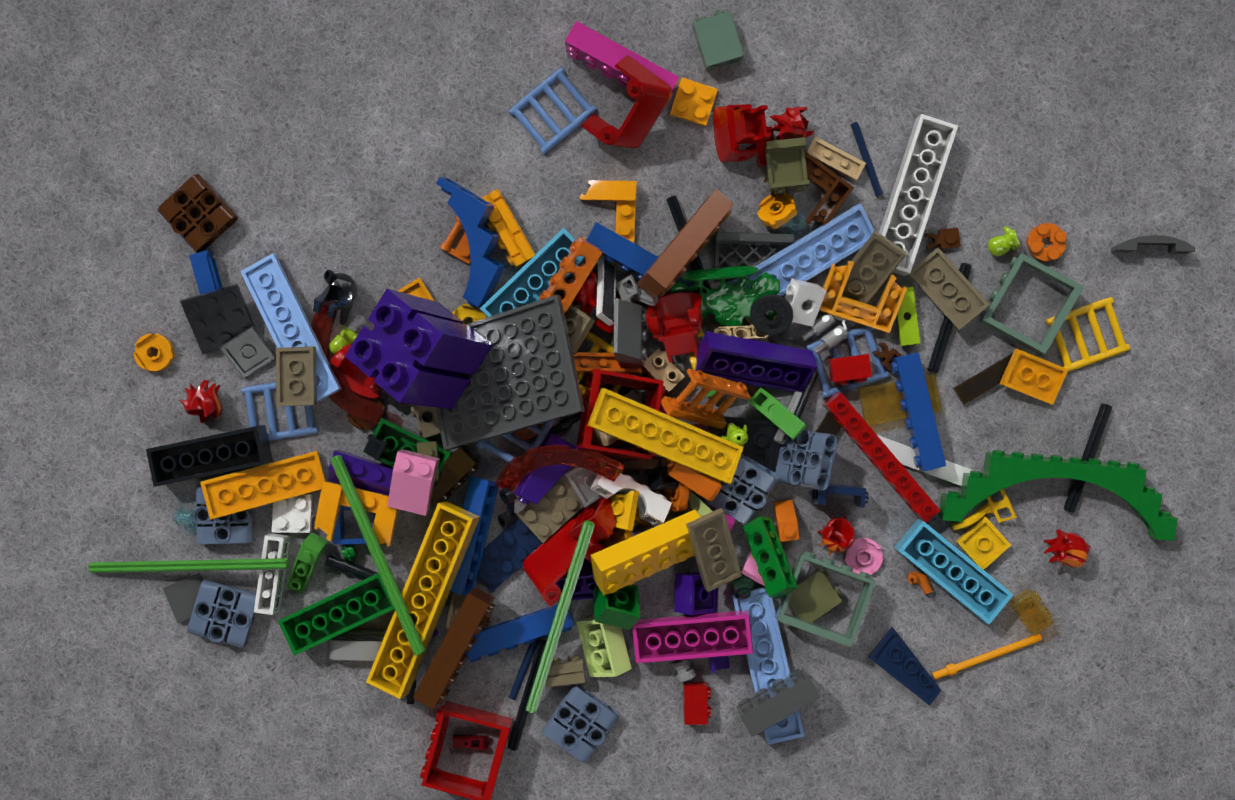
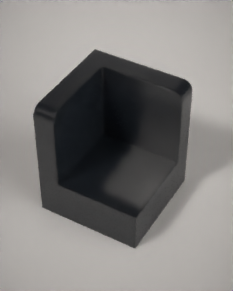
M369 434L367 437L369 440L363 452L380 461L383 459L390 442L374 434Z
M658 468L647 476L648 487L652 492H656L659 489L670 491L677 489L676 479L668 475L667 469Z

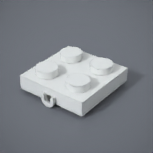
M303 494L273 503V509L271 510L272 532H312V517H315L313 494Z

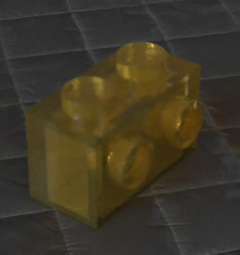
M1026 588L1010 599L1008 603L1027 631L1036 636L1054 624V622L1050 618L1052 617L1051 612L1040 603L1041 598L1038 593Z

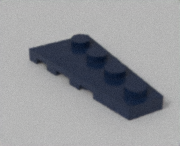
M891 626L868 657L930 706L942 690Z

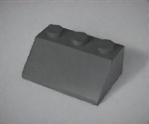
M617 298L614 304L613 353L621 368L644 367V360H647V349L644 348V342L648 340L647 331L644 330L645 324H647L646 313H644L641 305Z

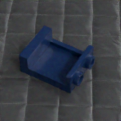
M829 483L826 490L813 489L812 502L821 505L826 504V493L854 495V505L865 508V503L867 504L869 499L866 488L855 485Z

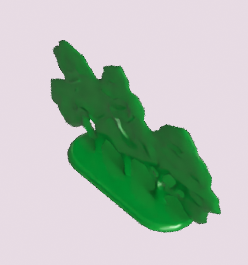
M754 266L692 270L684 272L680 277L685 281H696V283L687 287L684 283L675 282L671 287V293L682 292L690 289V292H693L694 289L698 290V287H700L699 294L702 296L703 321L708 313H712L715 315V321L720 325H725V327L742 326L743 319L746 316L751 319V308L758 298L767 294L777 295L780 292V280L774 279L767 272L761 274L756 280H749L748 276L758 272V268ZM741 278L738 285L725 282V279ZM720 279V286L717 289L711 290L703 285L704 280ZM746 283L750 284V289L746 288ZM704 288L707 293H703L702 289ZM769 310L766 313L767 318L770 320H774L773 317L777 315L773 310Z

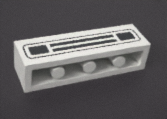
M276 533L265 535L261 559L288 558L291 536ZM286 569L260 570L254 606L255 613L274 615L280 611Z

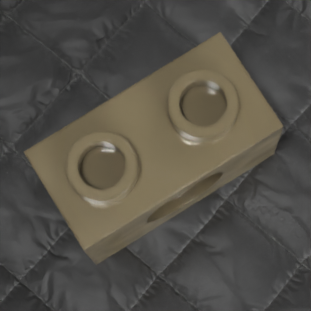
M413 405L411 407L413 417H417L419 422L417 429L420 436L423 435L424 438H428L441 433L436 407ZM428 411L433 415L431 422H426L424 419V415Z

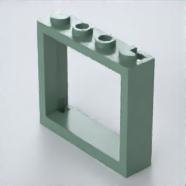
M1021 253L1018 257H1013L1008 265L1011 267L1008 274L1004 273L998 283L1001 286L998 290L994 289L989 297V300H991L990 306L980 313L979 316L982 317L980 323L1042 356L1046 354L1084 286ZM1022 263L1071 289L1039 344L991 318Z
M805 551L803 554L799 552L792 570L796 581L803 562L806 561L864 582L845 634L785 613L792 592L782 597L775 618L782 623L852 648L876 581L870 578L871 574L860 571L858 574L853 572V568L842 564L839 567L834 565L835 561L824 557L822 561L815 558L816 554Z

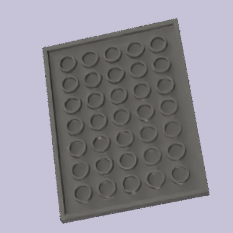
M554 295L466 324L493 346L474 375L461 373L470 382L453 408H436L444 450H452L584 412L561 296Z

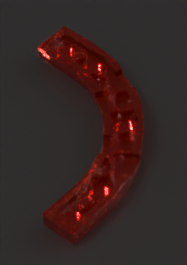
M322 305L321 313L315 312L311 327L342 388L328 398L349 414L379 424L385 405L362 398L349 390L339 379L333 365L330 363V335L335 319L326 317L329 306Z
M569 445L541 446L527 450L526 454L519 457L516 456L509 461L497 477L494 485L502 489L507 487L513 492L521 479L528 473L551 465H569L584 468L614 482L623 471L624 464L586 448H583L581 451L570 449Z

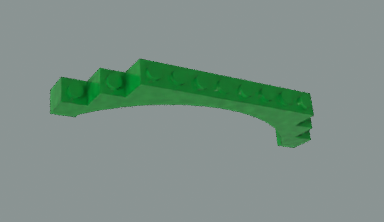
M1002 450L986 452L983 474L975 470H971L970 473H963L961 494L955 491H948V494L941 493L939 507L941 511L938 514L942 520L962 522L963 517L973 507L1004 488L1034 479L1071 478L1099 485L1120 496L1139 515L1148 529L1147 534L1154 539L1174 541L1178 518L1171 515L1170 511L1160 510L1162 494L1156 491L1154 487L1144 486L1147 470L1141 467L1140 463L1127 462V464H1120L1121 462L1116 460H1108V463H1105L1095 458L1083 461L1079 457L1071 456L1070 459H1063L1059 455L1043 457L1042 454L1031 453V456H1027L1017 451H1012V454H1005V451Z

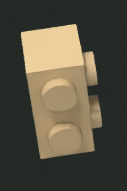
M657 349L644 362V367H642V370L651 379L664 381L665 394L671 391L685 377L683 375L684 371L679 365L669 363L667 353L664 350L660 351Z

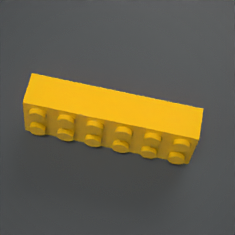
M696 510L690 511L592 554L593 579L602 594L605 596L614 593L627 585H632L636 581L650 577L656 572L668 569L670 566L694 556L686 524L700 518L701 516Z

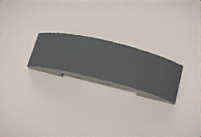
M1161 235L1133 238L1111 248V252H1133L1137 250V245L1168 246V253L1188 254L1195 252V247L1177 238Z

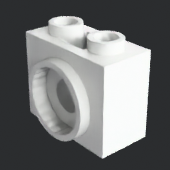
M792 278L787 286L785 299L790 303L793 310L792 322L813 327L826 290L817 284Z

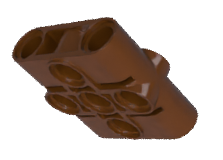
M199 174L189 178L157 210L172 226L174 232L179 234L196 253L208 248L238 219V216L223 201L222 197ZM188 196V201L183 204V197ZM215 197L214 204L209 205L210 198ZM201 210L200 217L195 218L196 211ZM186 222L187 228L182 231L181 225ZM210 224L214 225V229L212 232H208V226Z

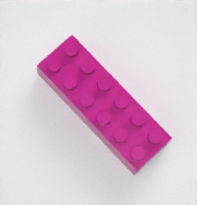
M575 21L565 40L566 52L570 58L576 61L578 59L584 61L585 66L592 70L595 68L602 71L601 74L608 79L613 77L619 80L618 83L627 88L631 78L614 66L627 55L668 83L672 88V96L678 87L679 77L578 21Z
M749 610L639 619L632 627L636 663L753 654Z

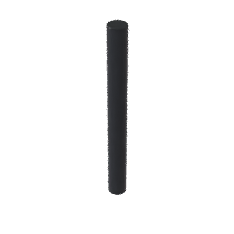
M814 372L805 386L795 409L794 415L799 419L818 377L816 372ZM785 434L783 440L790 442L792 438Z

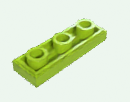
M913 286L907 287L896 316L900 346L921 344ZM905 313L909 315L908 320L904 319Z

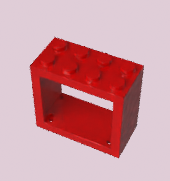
M593 369L588 372L583 400L585 411L581 413L576 449L639 460L652 459L656 454L636 447L635 451L591 444L593 428L587 425L598 398L600 383L644 390V393H646L644 405L662 412L663 406L660 403L661 398L665 395L664 381L600 369Z
M446 701L444 706L441 705L436 715L435 722H438V724L435 725L431 733L430 740L433 742H431L426 752L425 759L428 761L425 762L420 774V778L423 779L421 786L473 800H491L513 718ZM450 717L501 730L488 781L483 782L437 768Z

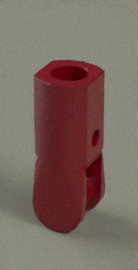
M454 735L453 749L486 750L488 749L486 745L488 736ZM473 740H479V744L473 745Z

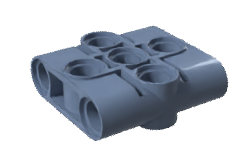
M803 430L795 440L791 439L790 442L785 441L784 444H781L775 471L780 477L778 483L806 489L826 490L830 482L837 448L836 436L834 434Z
M741 454L732 483L726 484L720 481L722 488L714 500L711 502L704 497L702 499L716 509H723L725 514L746 525L752 521L758 510L766 504L767 497L780 477L770 469ZM750 469H753V470L756 471V472H755L754 474H752V475H748V474L746 473V472H747L748 470H750ZM739 485L745 486L743 490L736 489ZM758 494L762 496L758 500L752 498L754 495ZM728 501H734V502H735V503H734L733 505H731V506H729V505L726 504V502H728Z
M196 486V510L193 516L197 524V544L253 542V517L255 513L253 508L245 510L247 512L246 518H243L240 512L228 515L226 519L219 517L210 520L208 513V518L205 519L202 513L203 510L208 512L206 505L201 506V504H206L202 487ZM223 528L228 531L227 538L222 535Z
M204 579L199 588L187 633L208 638L212 642H222L245 648L256 615L254 612L256 593L238 589L236 586H227ZM227 590L233 592V600L226 597ZM202 604L208 605V613L202 611ZM221 609H225L228 612V618L221 616ZM240 614H243L247 617L246 623L240 622ZM215 628L222 630V637L215 634Z
M577 684L573 685L562 703L559 704L557 710L543 728L542 733L577 759L587 763L599 745L604 742L606 735L618 720L620 714ZM589 704H595L597 706V709L595 711H589L587 709V706ZM566 708L570 711V714L564 716L560 711ZM584 720L586 725L579 727L576 721ZM600 731L602 735L599 738H595L592 736V732ZM571 735L575 738V741L567 742L565 737Z

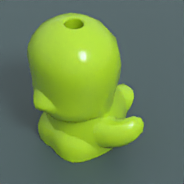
M1004 226V235L993 237L988 241L987 246L990 254L998 257L1010 251V248L1012 251H1015L1021 246L1014 229L1012 230Z
M344 325L341 334L336 335L329 344L330 351L335 355L344 345H352L358 334Z
M729 423L727 425V437L722 436L721 438L743 447L748 441L747 425H744L743 429L733 423Z

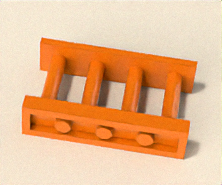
M688 369L687 373L692 381L677 398L665 396L661 400V404L669 416L723 429L727 425L723 418L726 410L738 397L749 400L751 397L747 392V387L741 382L720 378L700 370ZM697 386L703 387L691 402H685ZM711 390L716 391L705 405H699ZM724 394L729 395L718 409H712Z

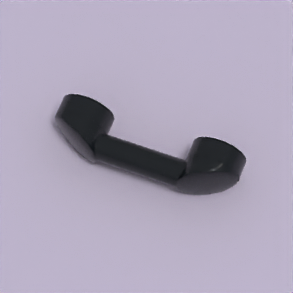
M506 487L499 491L501 500L507 505V510L498 515L499 524L504 529L515 523L514 506L517 499L514 493Z

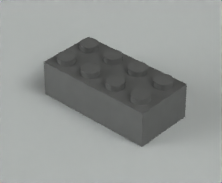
M804 669L792 671L789 677L784 680L782 678L772 683L773 686L770 688L760 689L755 693L756 696L750 699L745 698L739 702V705L736 706L738 713L751 737L821 698Z

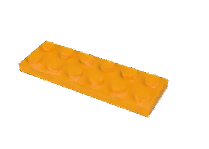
M314 451L201 481L200 483L209 517L212 520L321 490L325 478L318 452Z

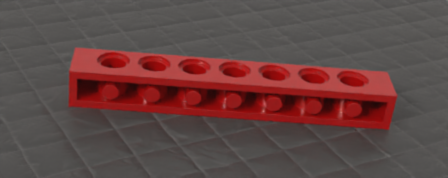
M836 392L822 404L918 519L927 523L941 511L842 393Z

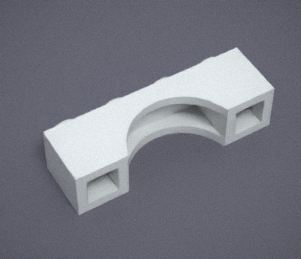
M605 465L599 469L590 490L606 499L615 493L627 494L631 491H639L637 502L639 518L654 527L664 523L672 504L666 500L665 496L652 492L648 486L640 485L631 476L623 475L618 472L617 468L610 465Z

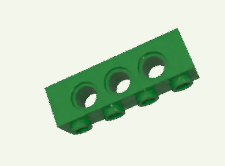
M759 516L743 526L745 537L749 542L752 556L757 563L758 572L763 579L765 591L769 597L782 598L798 589L772 518Z

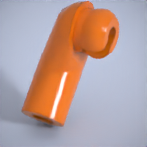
M916 571L908 574V582L920 585L924 594L933 591L925 574Z

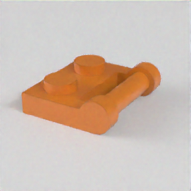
M457 216L455 219L457 221L446 241L439 248L470 265V248L466 233H464L457 248H451L463 226Z

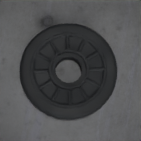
M767 294L754 302L750 317L752 324L759 332L775 336L784 333L790 327L793 321V310L790 303L782 296ZM769 310H773L777 313V318L770 320L767 318L766 313Z

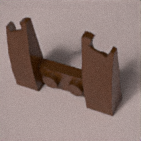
M805 151L808 180L825 192V195L805 220V223L811 224L812 221L823 223L822 226H824L831 220L854 187ZM767 176L763 180L764 183L768 182ZM774 191L770 193L773 199L777 195L774 193Z

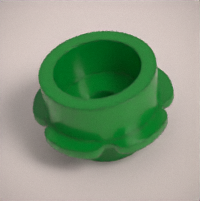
M343 544L344 548H341L344 559L348 558L351 561V559L356 557L351 544Z

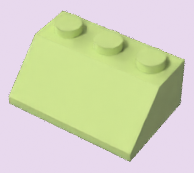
M595 617L576 621L590 677H616L632 669L622 628L595 622Z

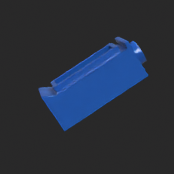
M209 250L189 255L200 294L223 288L215 258H212L214 252Z

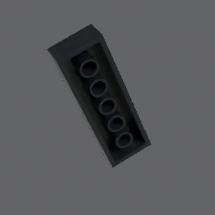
M265 425L146 449L154 487L273 463Z

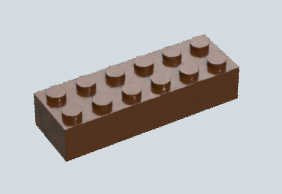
M476 587L468 593L413 696L414 699L432 709L437 704L441 705L450 692L448 687L452 686L459 675L457 670L461 669L468 658L466 653L470 652L477 641L475 636L482 632L486 624L484 619L491 615L496 606L493 604L495 597Z

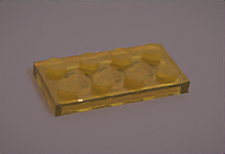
M935 374L924 375L933 413L941 412L942 408ZM896 381L858 389L863 418L869 426L906 419L905 411L903 412L900 407V400L902 398L901 394L896 390Z

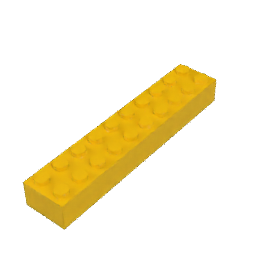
M447 501L437 504L401 594L423 643L425 652L480 519V516ZM394 611L366 683L401 699L409 694L425 652L417 656L414 655L396 611Z

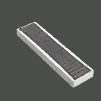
M601 257L598 259L596 316L608 326L614 324L616 266Z

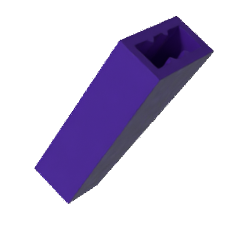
M548 433L514 492L515 495L519 496L518 501L526 505L529 502L537 504L582 456L584 451L577 450L574 445L553 433Z

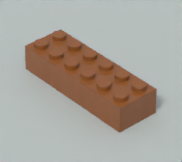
M715 189L638 281L637 285L654 299L659 294L663 296L675 284V280L683 274L688 264L696 258L701 248L709 242V238L721 227L722 222L732 213L730 208L734 203Z

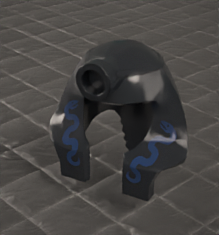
M326 270L324 280L328 286L322 294L314 299L313 311L320 314L324 302L337 300L339 302L329 305L326 317L335 319L336 313L340 310V324H346L358 293L356 283L351 276L345 273H334L332 270Z

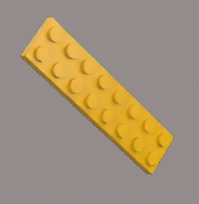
M605 388L600 390L587 425L726 484L732 483L744 448Z

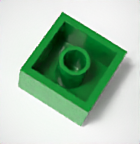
M597 585L593 589L595 622L630 630L640 619L637 585H627L605 596Z

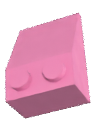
M403 449L398 451L392 473L388 507L426 516L440 458Z

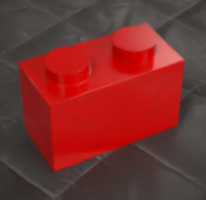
M869 354L827 360L830 382H836V386L848 384L847 380L855 379V383L867 382V378L872 377Z
M683 682L684 725H708V718H711V706L708 707L707 699H711V687H707L706 682Z

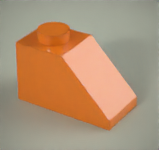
M792 499L773 501L776 531L780 542L799 540L797 517Z

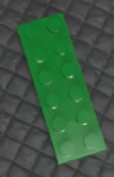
M378 572L278 620V623L295 656L393 610L394 607Z

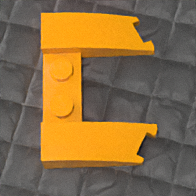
M588 181V184L591 186L586 195L581 194L580 200L617 202L615 233L634 243L637 181Z
M848 261V265L835 267V263L832 264L823 285L826 293L819 310L890 333L907 287L901 288L895 282L897 277L891 274L877 307L842 296L854 262Z
M323 481L314 529L318 530L320 528L327 534L326 539L332 541L341 505L350 507L341 484ZM355 488L365 511L376 513L373 530L379 544L386 543L387 547L391 546L399 509L388 507V495Z

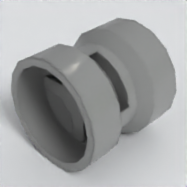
M681 659L672 662L673 668L677 671L679 682L690 680L696 676L695 670L691 667V659Z

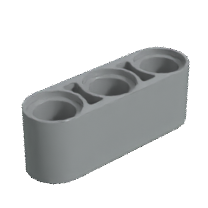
M331 638L329 659L375 661L382 641Z

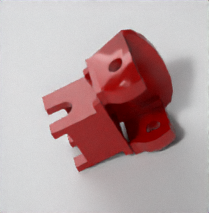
M751 104L715 107L713 130L716 151L721 162L749 160L757 153L760 142L771 137V133H767L765 110L768 109L767 105H761L757 108H752ZM754 143L753 145L745 148V150H738L739 144Z
M675 292L658 297V303L655 306L648 305L645 316L647 326L654 338H657L659 342H664L669 363L673 362V356L694 352L695 358H697L700 345L698 330L702 328L703 323L702 296L695 292Z
M351 344L348 346L344 345L342 349L335 353L330 361L334 366L337 378L350 390L369 399L381 397L383 388L374 382L376 378L367 376L345 357Z

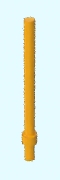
M1036 634L960 663L948 664L945 668L932 672V676L936 680L947 675H956L958 671L1040 642L1042 637L1040 634Z

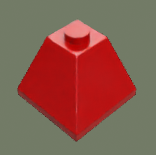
M602 497L590 506L582 509L568 534L579 538L583 522L589 520L595 524L590 541L598 542L603 538H609L613 534V528L616 524L610 497L607 499Z

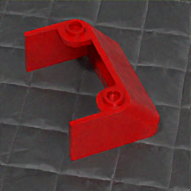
M627 55L616 63L614 67L631 78L627 84V92L636 102L622 126L618 130L596 114H593L582 123L581 127L607 145L635 149L644 142L672 96V88L660 77Z

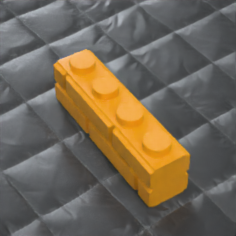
M496 189L482 197V199L494 205L488 218L490 222L487 225L491 231L496 232L500 236L498 240L499 246L502 250L504 248L509 254L506 256L511 266L515 265L518 269L529 262L536 254L499 189Z

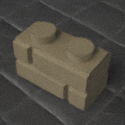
M570 655L564 660H560V657L553 658L546 680L547 688L585 684L586 677L583 657L579 658V655Z

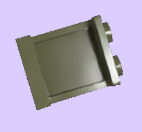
M805 137L767 141L765 143L764 153L769 192L774 191L775 194H782L790 189H794V192L805 191V188L810 185V180L807 177L804 151L806 146Z
M816 568V571L797 584L798 589L792 592L788 605L796 617L813 622L843 602L840 598L842 595L836 585L832 587L829 582L831 577L825 569L821 571L820 568Z

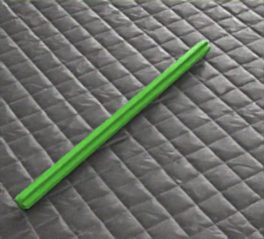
M334 456L330 461L414 655H420L425 652L420 636L342 456Z
M589 520L583 522L526 706V711L531 714L537 712L595 524Z
M289 559L93 562L89 564L88 571L90 573L275 570L288 569Z

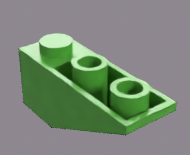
M762 388L748 401L758 413L793 440L807 426Z
M312 532L300 546L286 587L303 595L324 554L328 540Z

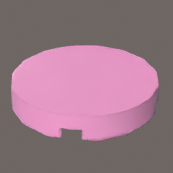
M858 538L854 541L852 547L847 548L845 551L846 565L852 567V571L859 574L860 571L872 575L880 569L883 563L882 549L874 540Z

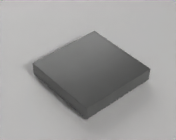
M254 326L220 346L222 352L243 378L276 358L274 352Z
M200 572L163 588L177 623L191 618L199 588L203 581ZM202 604L201 609L205 612L209 610V607L206 604Z

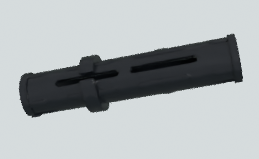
M331 554L327 556L325 566L335 568L342 574L347 573L360 579H365L378 573L354 564L349 559H342Z

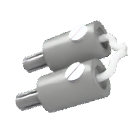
M825 313L815 320L813 327L809 326V330L802 334L801 338L806 341L812 335L817 337L836 323L834 318L840 321L843 320V327L838 325L821 338L822 343L813 349L815 354L820 353L825 348L830 350L848 337L845 325L846 319Z

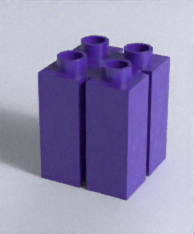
M387 288L367 319L374 324V327L363 326L345 357L367 376L376 378L374 382L399 403L452 409L470 382L461 373L474 375L493 345L471 327L464 325L461 319L439 302Z

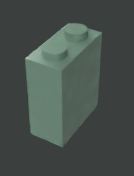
M725 11L715 13L713 17L707 18L704 16L693 22L692 28L705 71L742 61L744 54L731 11L726 13Z

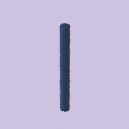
M854 122L850 125L863 162L866 163L865 168L875 196L882 195L883 192L859 124Z
M540 637L535 638L536 641L529 644L508 696L512 700H515Z

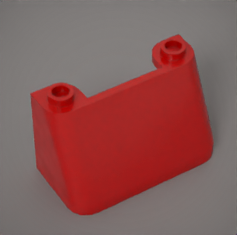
M577 517L570 518L523 562L524 571L543 600L550 607L560 599L561 590L556 582L568 572L578 538L568 534ZM601 540L589 542L585 558L590 563H592V554L606 549Z

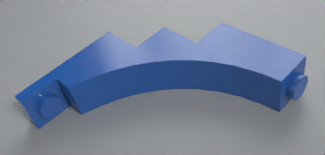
M439 177L436 184L442 187L441 190L444 193L451 195L448 204L460 219L470 248V275L463 298L472 307H481L489 300L506 267L490 256L500 238L498 234L485 227L494 205L448 177Z

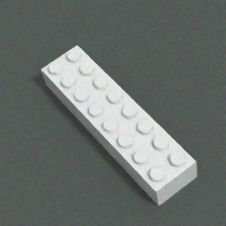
M924 114L919 115L915 120L879 230L881 235L907 252V255L893 271L903 276L911 273L958 125Z

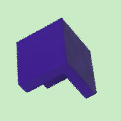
M728 656L709 657L712 674H715L716 670L730 668Z

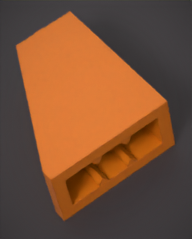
M666 460L668 475L705 499L712 502L722 488L719 480L671 460Z

